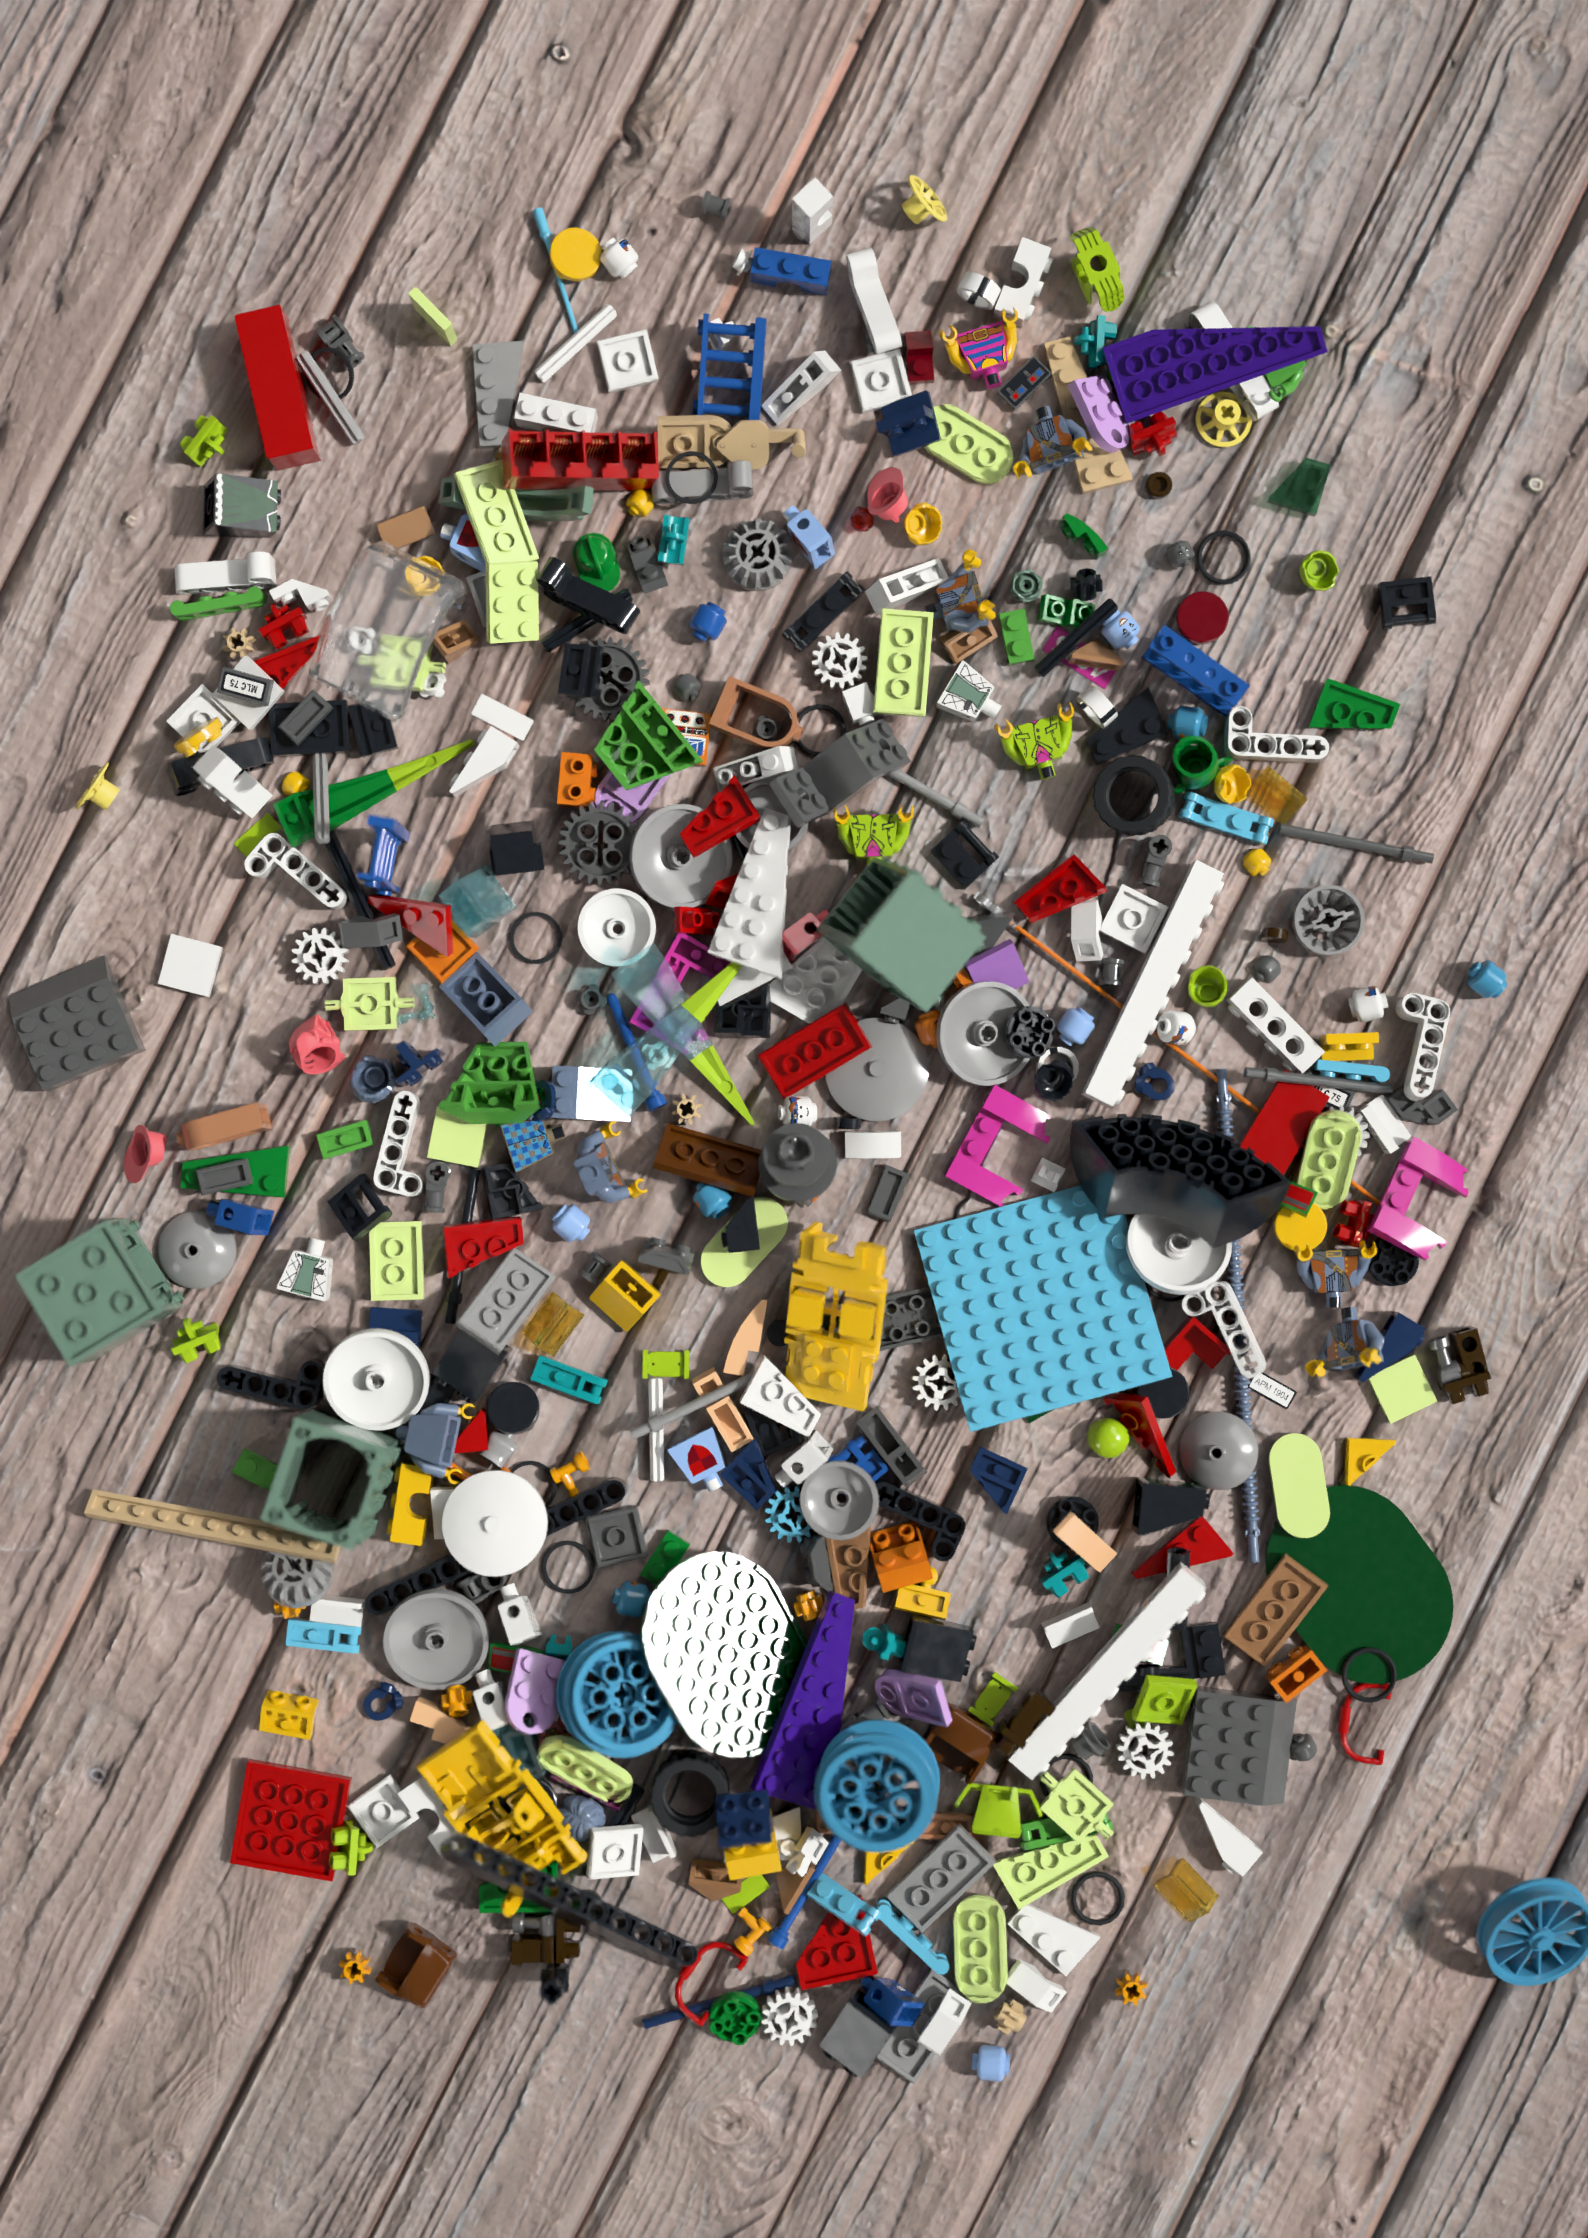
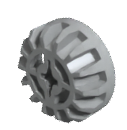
M754 518L753 521H742L738 527L729 532L728 538L723 545V562L727 574L738 586L750 591H766L779 585L791 569L793 558L792 544L784 529L781 530L776 526L775 522ZM753 534L764 535L761 540L756 539L749 542L745 539ZM772 542L776 549L774 560L769 558V549L772 547ZM742 543L747 546L744 562L739 553ZM762 550V557L757 556L753 558V551L759 552Z
M1323 885L1316 887L1304 894L1293 909L1294 914L1291 926L1294 928L1297 942H1300L1308 952L1319 954V956H1335L1349 950L1360 939L1364 929L1365 916L1362 905L1354 894L1340 886ZM1322 905H1331L1335 907L1339 912L1331 908L1323 910ZM1317 906L1319 913L1316 914L1313 921L1307 923L1309 913ZM1325 917L1331 919L1338 917V919L1332 921V923H1330L1329 925H1316L1317 923L1325 919ZM1343 921L1340 933L1333 938L1331 932L1338 929ZM1316 930L1319 933L1327 934L1328 940L1316 938L1311 934V931Z
M267 1551V1559L261 1563V1580L269 1596L278 1604L289 1608H302L314 1604L328 1592L334 1579V1564L312 1559L313 1565L310 1571L305 1560L306 1558ZM279 1559L283 1564L282 1566L284 1572L280 1576L277 1573V1563Z

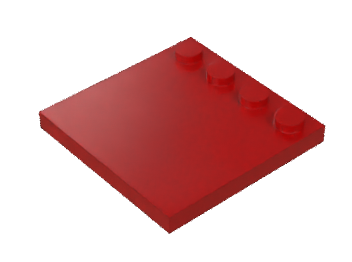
M249 1759L246 1766L230 1863L333 1882L336 1870H332L329 1866V1856L332 1852H339L340 1845L334 1846L332 1844L331 1829L344 1826L352 1777Z

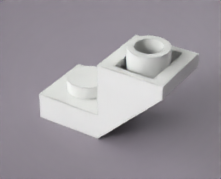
M294 579L269 590L273 600L278 605H288L297 599L296 596L301 595L310 612L313 610L316 612L324 610L329 606V602L333 601L331 594L327 590Z
M1086 900L1071 908V942L1076 962L1102 960L1103 950L1099 938V930L1103 920L1098 900Z
M1020 1959L1017 1960L1008 1972L1007 1984L1033 2005L1052 2013L1067 1993L1061 1985L1045 1979L1034 1965Z
M949 1988L935 2014L927 2020L916 2042L939 2057L961 2025L971 2003Z

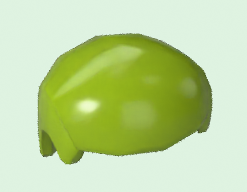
M1315 550L1303 558L1299 573L1301 581L1308 588L1325 591L1335 585L1339 568L1335 557L1328 551Z
M1212 965L1200 966L1190 974L1188 993L1191 1000L1196 1005L1204 1008L1215 1007L1223 1001L1227 994V980L1222 971Z
M1111 1417L1095 1420L1089 1426L1087 1432L1089 1447L1096 1454L1106 1459L1120 1456L1126 1451L1130 1441L1128 1430L1125 1426Z

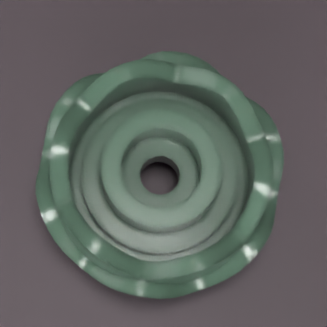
M1026 569L1013 575L1010 589L1013 596L1019 601L1030 602L1041 594L1043 582L1041 577L1033 570Z

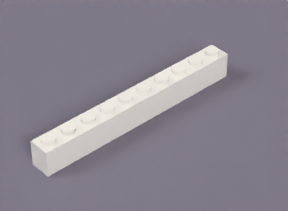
M1198 860L1191 863L1081 1095L1107 1108L1113 1107L1114 1104L1119 1105L1125 1093L1122 1087L1125 1081L1129 1082L1135 1073L1136 1067L1133 1064L1136 1058H1141L1146 1050L1147 1044L1144 1041L1148 1034H1153L1158 1024L1155 1018L1159 1011H1164L1169 1001L1166 995L1170 987L1174 989L1180 978V974L1177 973L1180 965H1185L1191 955V951L1188 950L1191 942H1196L1202 932V928L1199 927L1202 919H1207L1212 911L1213 905L1210 902L1213 896H1218L1223 888L1224 882L1221 879L1224 873Z
M1180 1561L1053 1702L1056 1708L1053 1714L1049 1717L1043 1713L1033 1726V1733L1026 1739L1027 1744L1023 1750L1017 1746L1011 1755L1008 1756V1760L1031 1780L1037 1775L1042 1776L1050 1766L1049 1761L1054 1756L1058 1758L1067 1748L1066 1743L1071 1737L1075 1739L1084 1729L1083 1724L1088 1718L1094 1719L1101 1710L1100 1705L1106 1699L1109 1701L1116 1695L1119 1690L1117 1686L1123 1680L1128 1681L1134 1675L1137 1664L1140 1661L1145 1662L1153 1653L1152 1648L1158 1641L1162 1643L1171 1633L1169 1629L1175 1622L1181 1623L1188 1614L1187 1609L1193 1603L1196 1605L1203 1599L1206 1594L1204 1591L1206 1589L1205 1582Z

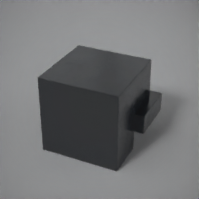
M534 820L492 825L490 834L492 848H490L489 853L493 876L545 870L541 842L536 843Z

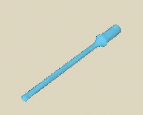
M536 208L533 210V214L540 233L539 237L546 244L550 256L552 233L549 231L543 208ZM554 270L564 300V304L570 319V323L575 334L578 331V328L564 287L563 280L557 276L556 271Z

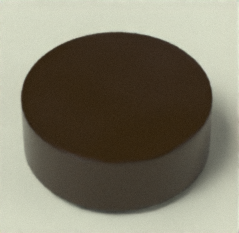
M1164 472L1151 474L1145 486L1147 494L1151 498L1158 500L1167 497L1172 489L1170 476Z
M1267 927L1262 930V941L1269 943L1287 942L1288 931L1285 929Z

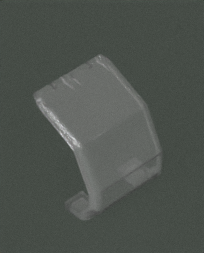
M378 541L367 546L352 565L326 615L309 669L311 680L326 688L332 686V691L350 700L354 697L356 698V703L373 712L377 709L379 710V715L396 722L405 713L422 660L446 614L452 606L461 610L465 605L468 593L466 584L460 579L387 542Z

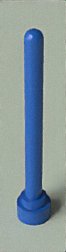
M610 993L607 995V1002L647 1093L645 1096L647 1100L645 1101L646 1107L649 1112L656 1110L668 1103L664 1094H661L654 1086L617 996Z
M834 1834L830 1838L829 1844L815 1865V1871L790 1913L784 1916L779 1926L776 1925L775 1928H771L766 1936L770 1943L780 1949H784L789 1941L788 1930L807 1900V1893L823 1873L841 1842Z

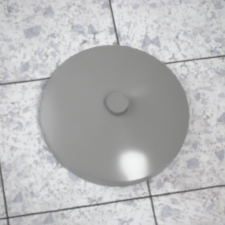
M675 804L657 809L640 823L633 835L629 852L630 868L639 888L658 904L670 908L700 906L706 903V899L715 882L727 878L730 874L732 848L729 838L693 858L680 837L683 829L700 811H704L700 807L688 804Z
M980 981L962 987L945 1003L937 1022V1047L945 1065L958 1078L977 1085H997L1012 1079L1026 1066L1030 1058L1019 1057L1013 1054L1007 1048L1003 1039V1026L1008 1015L1019 1007L1030 1006L1018 991L1003 983Z
M867 1018L858 1021L873 1047L825 1075L828 1089L837 1104L852 1116L866 1121H887L906 1113L920 1099L928 1080V1059L920 1040L906 1026L901 1023L895 1024L883 1020L884 1018Z
M445 1589L419 1591L402 1600L391 1612L383 1637L384 1652L389 1665L395 1673L406 1682L427 1690H445L450 1686L461 1685L468 1681L484 1663L489 1645V1630L480 1609L465 1596Z

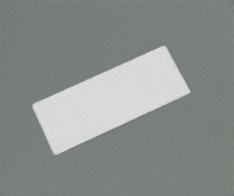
M484 694L480 695L471 713L522 741L534 722L532 719Z

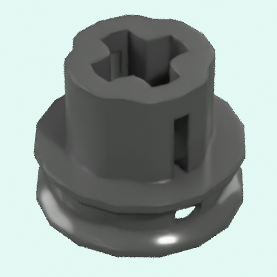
M1091 1721L1088 1722L1087 1727L1084 1726L1082 1734L1072 1741V1745L1078 1755L1085 1760L1095 1753L1102 1756L1104 1750L1111 1749L1105 1734Z

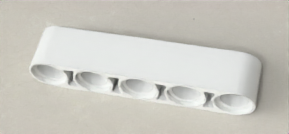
M1214 301L1208 302L1188 315L1192 329L1232 328L1220 307ZM1263 375L1230 387L1248 416L1254 421H1257L1279 406V402L1272 400L1269 396V390H1272Z

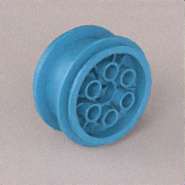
M609 1631L588 1638L579 1644L567 1657L558 1677L556 1700L558 1711L565 1727L576 1740L596 1752L610 1757L628 1758L649 1752L660 1745L677 1724L653 1679L645 1681L650 1672L643 1655L641 1635L625 1631ZM617 1652H626L624 1668L619 1665ZM635 1664H640L642 1672L639 1677L633 1678L631 1669ZM613 1665L616 1669L615 1676L607 1680L605 1670ZM588 1671L601 1680L598 1681V1685L584 1681ZM653 1686L655 1688V1696L653 1699L647 1700L645 1698V1691L648 1687ZM619 1687L625 1691V1694L620 1696V1700L614 1696V1693L619 1691ZM633 1689H634V1692H635L634 1698H632V1690H633ZM597 1690H602L604 1694L603 1700L599 1704H595L592 1699L593 1694ZM647 1704L655 1706L652 1714L644 1709ZM600 1709L602 1712L590 1723L586 1714ZM637 1711H642L643 1720L640 1724L635 1725L633 1715ZM615 1712L618 1718L617 1722L609 1727L606 1721L607 1717ZM626 1721L628 1734L621 1735V1728Z
M883 1719L865 1720L852 1724L832 1739L822 1756L815 1781V1801L818 1812L828 1829L849 1846L868 1852H889L900 1849L916 1840L926 1830L933 1818L940 1786L938 1764L925 1740L907 1726ZM884 1754L893 1756L888 1766L887 1763H883ZM852 1757L859 1768L858 1771L850 1766L846 1760ZM868 1763L873 1764L877 1770L873 1771L869 1766L864 1765ZM891 1773L900 1774L902 1776V1779L897 1778ZM853 1780L857 1785L848 1787L844 1781ZM874 1781H878L882 1788H878L876 1784H873ZM914 1781L918 1782L919 1788H903L905 1784ZM901 1798L906 1800L908 1804L901 1806L895 1800ZM875 1799H884L882 1801H875ZM852 1805L859 1806V1807L862 1809V1811H861V1812H858L857 1810H855V1809L852 1808L851 1806H852ZM884 1815L886 1818H876L875 1816Z

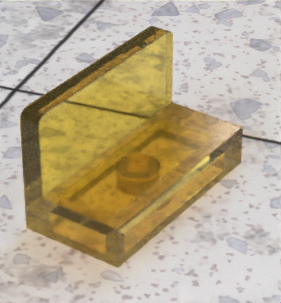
M1267 766L1260 773L1246 794L1280 824H1286L1294 813L1308 800L1307 797L1270 766Z
M551 1292L522 1333L538 1348L554 1357L584 1317V1314L564 1301L558 1294Z
M1184 1858L1177 1860L1169 1874L1157 1880L1154 1884L1188 1922L1208 1914L1219 1897L1213 1888Z

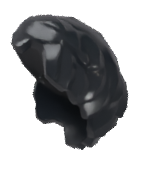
M1054 1060L1043 1064L1034 1076V1086L1037 1095L1052 1102L1062 1100L1063 1097L1067 1096L1075 1082L1073 1071L1065 1061Z

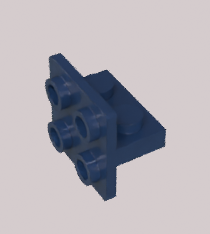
M922 391L881 408L884 420L876 422L879 433L888 436L893 456L897 457L941 440L929 391Z
M403 1040L395 1046L399 1051L396 1056L405 1067L408 1066L410 1069L395 1081L401 1086H414L423 1078L421 1074L427 1069L432 1071L442 1064V1057L446 1054L443 1050L435 1048L422 1058L411 1043Z
M371 1307L369 1328L367 1329L378 1328L397 1332L411 1340L420 1349L423 1311Z
M767 1790L716 1796L718 1842L721 1849L772 1842L774 1824L770 1813L769 1793Z

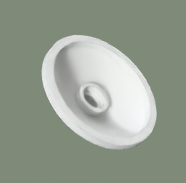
M614 888L597 893L584 905L578 919V936L583 948L594 960L607 966L621 967L638 961L649 951L655 938L656 922L650 906L641 896L626 889ZM615 925H621L623 927V930L620 934H616L613 932V928Z

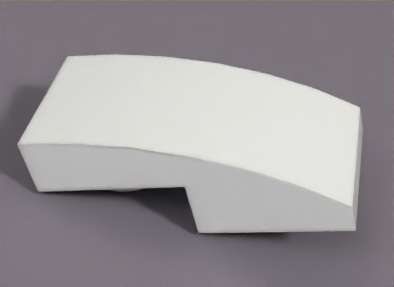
M901 1131L845 1132V1158L901 1157Z

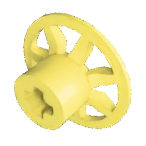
M910 175L908 182L913 194L902 203V208L906 215L917 225L930 214L937 220L945 222L947 220V213L938 196L922 179L915 175Z
M1230 392L1211 394L1198 407L1196 412L1198 432L1211 445L1231 447L1240 443L1249 433L1252 419L1246 411V418L1240 417V402L1235 394ZM1217 398L1215 409L1204 407L1209 401ZM1201 412L1212 417V420L1204 426L1201 425ZM1236 423H1246L1244 432L1239 436L1235 428ZM1217 427L1216 440L1210 438L1205 431ZM1225 430H1228L1235 439L1230 442H1220Z
M108 762L99 770L96 775L97 777L93 778L89 789L84 791L76 805V810L87 800L92 801L105 811L112 803L120 789L104 779L105 771L109 765Z

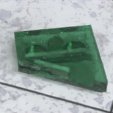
M1305 458L1276 491L1270 495L1267 503L1315 516L1331 465Z

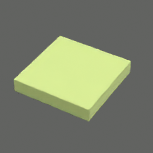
M414 287L408 294L415 310L452 346L457 341V336L451 322L417 287Z
M437 1107L427 1158L479 1168L487 1124H471Z
M1415 1354L1391 1364L1368 1379L1390 1424L1437 1402Z

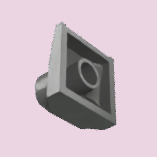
M651 1237L650 1241H644L643 1249L637 1262L685 1275L690 1274L695 1256L694 1253L690 1252L691 1247L677 1243L675 1248L665 1245L666 1240Z
M814 1532L811 1537L804 1536V1541L800 1542L802 1557H807L808 1567H804L806 1583H811L812 1588L821 1586L826 1591H832L833 1578L826 1537L817 1532Z

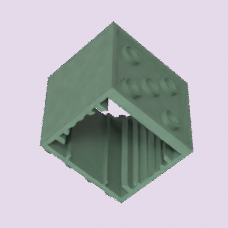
M874 857L816 931L890 994L927 1012L932 1005L936 1006L939 1004L937 1000H942L940 995L973 953L982 950L979 947H984L983 941L986 937L979 931L982 927L971 918L967 919L961 915L963 910L953 902L948 903L943 899L944 894L932 885L930 887L923 882L926 878L917 870H911L907 866H901L887 858L881 860Z
M130 1218L107 1219L14 1275L69 1367L97 1360L183 1307L181 1301L184 1300L182 1293L179 1290L176 1293L173 1291L137 1230L141 1229V1226L136 1219L134 1221H131Z
M317 1409L309 1410L295 1417L261 1520L353 1551L358 1545H362L363 1541L366 1542L367 1538L370 1539L371 1535L375 1534L379 1520L375 1519L376 1514L383 1510L387 1495H384L385 1488L391 1485L396 1471L392 1470L393 1464L397 1460L399 1461L404 1446L400 1445L401 1440L397 1439L394 1435L380 1430H367L356 1427L341 1417ZM326 1437L343 1440L356 1447L367 1458L370 1465L367 1474L372 1477L361 1510L347 1524V1519L337 1521V1518H328L324 1514H317L318 1510L314 1508L307 1511L309 1503L306 1499L292 1506L315 1438Z

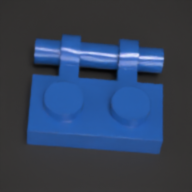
M862 1435L858 1436L854 1441L852 1439L849 1440L843 1450L837 1455H831L828 1459V1462L846 1461L854 1454L858 1459L854 1464L864 1469L874 1482L889 1470V1467L873 1448L866 1454L860 1450L867 1443Z

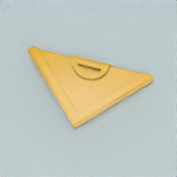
M1346 1437L1344 1484L1351 1486L1359 1476L1372 1467L1385 1452L1396 1444V1440Z
M914 1841L900 1849L889 1852L865 1851L864 1885H868L874 1877L886 1869Z

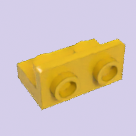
M1379 1032L1321 1035V1048L1325 1051L1321 1055V1060H1372L1374 1058L1373 1044L1379 1043Z
M268 1690L261 1706L259 1731L310 1740L313 1734L315 1712L319 1700L308 1696Z

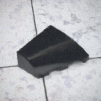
M762 985L760 986L761 989L749 995L743 994L737 997L734 1002L725 1003L717 1007L714 1033L720 1038H770V986Z
M510 1163L484 1167L481 1170L491 1220L543 1209L541 1202L535 1199L528 1190L527 1184L518 1177L517 1172H515Z

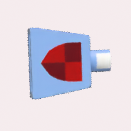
M791 506L783 513V517L788 522L786 525L790 538L815 570L835 555L830 534L808 509L800 513L795 506Z
M467 514L462 515L457 526L445 523L441 530V538L451 541L449 548L453 556L485 573V561L469 516Z
M713 1425L668 1448L669 1454L692 1484L703 1479L709 1492L723 1486L717 1472L725 1468V1461Z

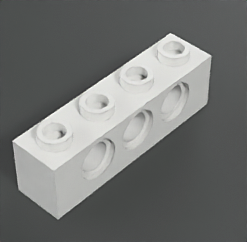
M1253 978L1247 979L1226 1000L1229 1004V1011L1237 1018L1241 1016L1248 1023L1246 1028L1254 1036L1260 1035L1266 1041L1264 1044L1266 1049L1273 1055L1278 1054L1284 1060L1282 1064L1289 1072L1303 1074L1325 1053ZM1252 1002L1258 1003L1261 1007V1013L1258 1017L1253 1016L1249 1011V1006ZM1270 1021H1275L1279 1025V1032L1276 1035L1270 1034L1267 1029ZM1289 1039L1294 1040L1297 1044V1051L1294 1054L1286 1050V1042Z

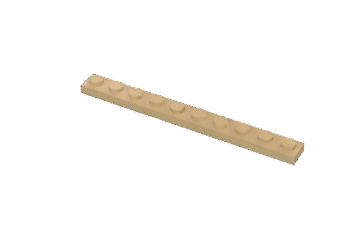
M95 1489L92 1490L84 1511L86 1517L334 1564H336L341 1549L340 1546L266 1521Z

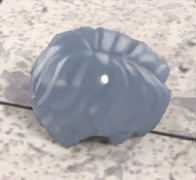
M372 1055L363 1056L351 1072L350 1086L353 1094L361 1101L376 1103L386 1099L396 1086V1072L390 1059H377Z
M570 1795L563 1800V1807L559 1809V1812L564 1817L561 1824L564 1826L569 1823L571 1826L569 1830L570 1836L576 1841L586 1843L590 1839L591 1828L604 1827L606 1821L604 1809L594 1799L580 1795Z

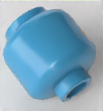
M1179 706L1175 713H1170L1168 728L1172 729L1173 736L1176 739L1187 736H1204L1208 717L1204 715L1203 710L1200 708Z
M1491 960L1481 963L1475 962L1468 970L1470 975L1467 981L1468 986L1482 998H1496L1507 987L1505 971Z
M703 1182L696 1186L697 1191L693 1196V1201L704 1217L718 1219L730 1210L732 1198L726 1189Z
M624 1581L620 1588L615 1587L612 1603L616 1604V1610L619 1614L639 1618L645 1611L651 1593L648 1592V1587L644 1584Z

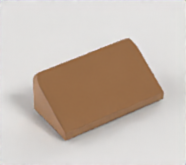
M424 506L376 525L388 553L436 534Z
M988 620L989 625L978 627L972 633L952 630L939 638L954 664H957L999 637L990 620Z

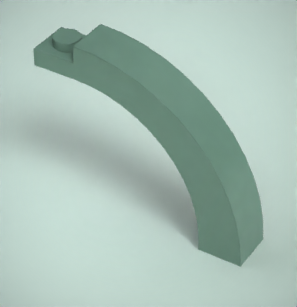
M455 477L442 478L439 504L466 511ZM588 486L561 490L515 489L525 520L576 521L583 520L584 515L591 514L594 488Z

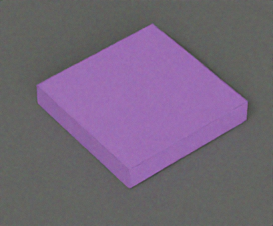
M1011 939L971 958L965 963L973 983L980 981L998 982L1008 985L1013 989L1029 983L1025 969Z

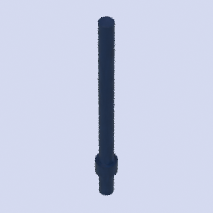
M792 1974L775 1980L773 1978L762 1980L761 1984L738 1990V1992L747 1993L752 1997L763 1994L769 1996L775 1994V1990L796 1984ZM718 1997L687 2005L686 2007L694 2014L709 2011L712 2003ZM677 2008L644 2018L643 2025L645 2029L685 2018L686 2016Z

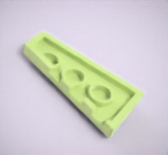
M1093 1834L1085 1836L1080 1843L1072 1839L998 1859L993 1866L1017 1908L1021 1909L1109 1856L1098 1836Z

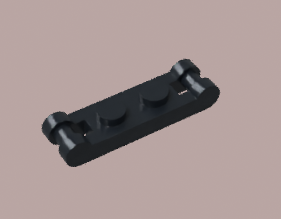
M848 571L782 633L781 636L786 641L790 640L795 645L794 649L799 654L814 642L865 592L866 589L861 584L857 585L852 579L853 576ZM844 587L851 592L847 597L840 592ZM801 628L808 634L803 639L797 634Z

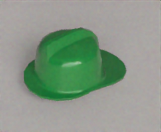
M589 533L580 537L575 543L573 550L574 561L580 579L608 592L613 590L619 583L621 573L612 543L607 537L599 533Z

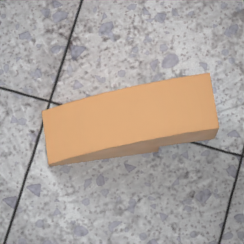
M762 1299L741 1324L728 1352L723 1373L744 1376L748 1350L759 1352L768 1299Z
M715 1367L691 1379L700 1397L724 1386ZM730 1394L705 1406L731 1453L754 1439Z
M1072 1512L1053 1530L1057 1536L1098 1572H1101L1117 1555L1104 1540Z
M421 1696L417 1699L410 1718L411 1722L434 1729L431 1739L447 1744L470 1728L459 1717H450L448 1711L443 1712L441 1705Z

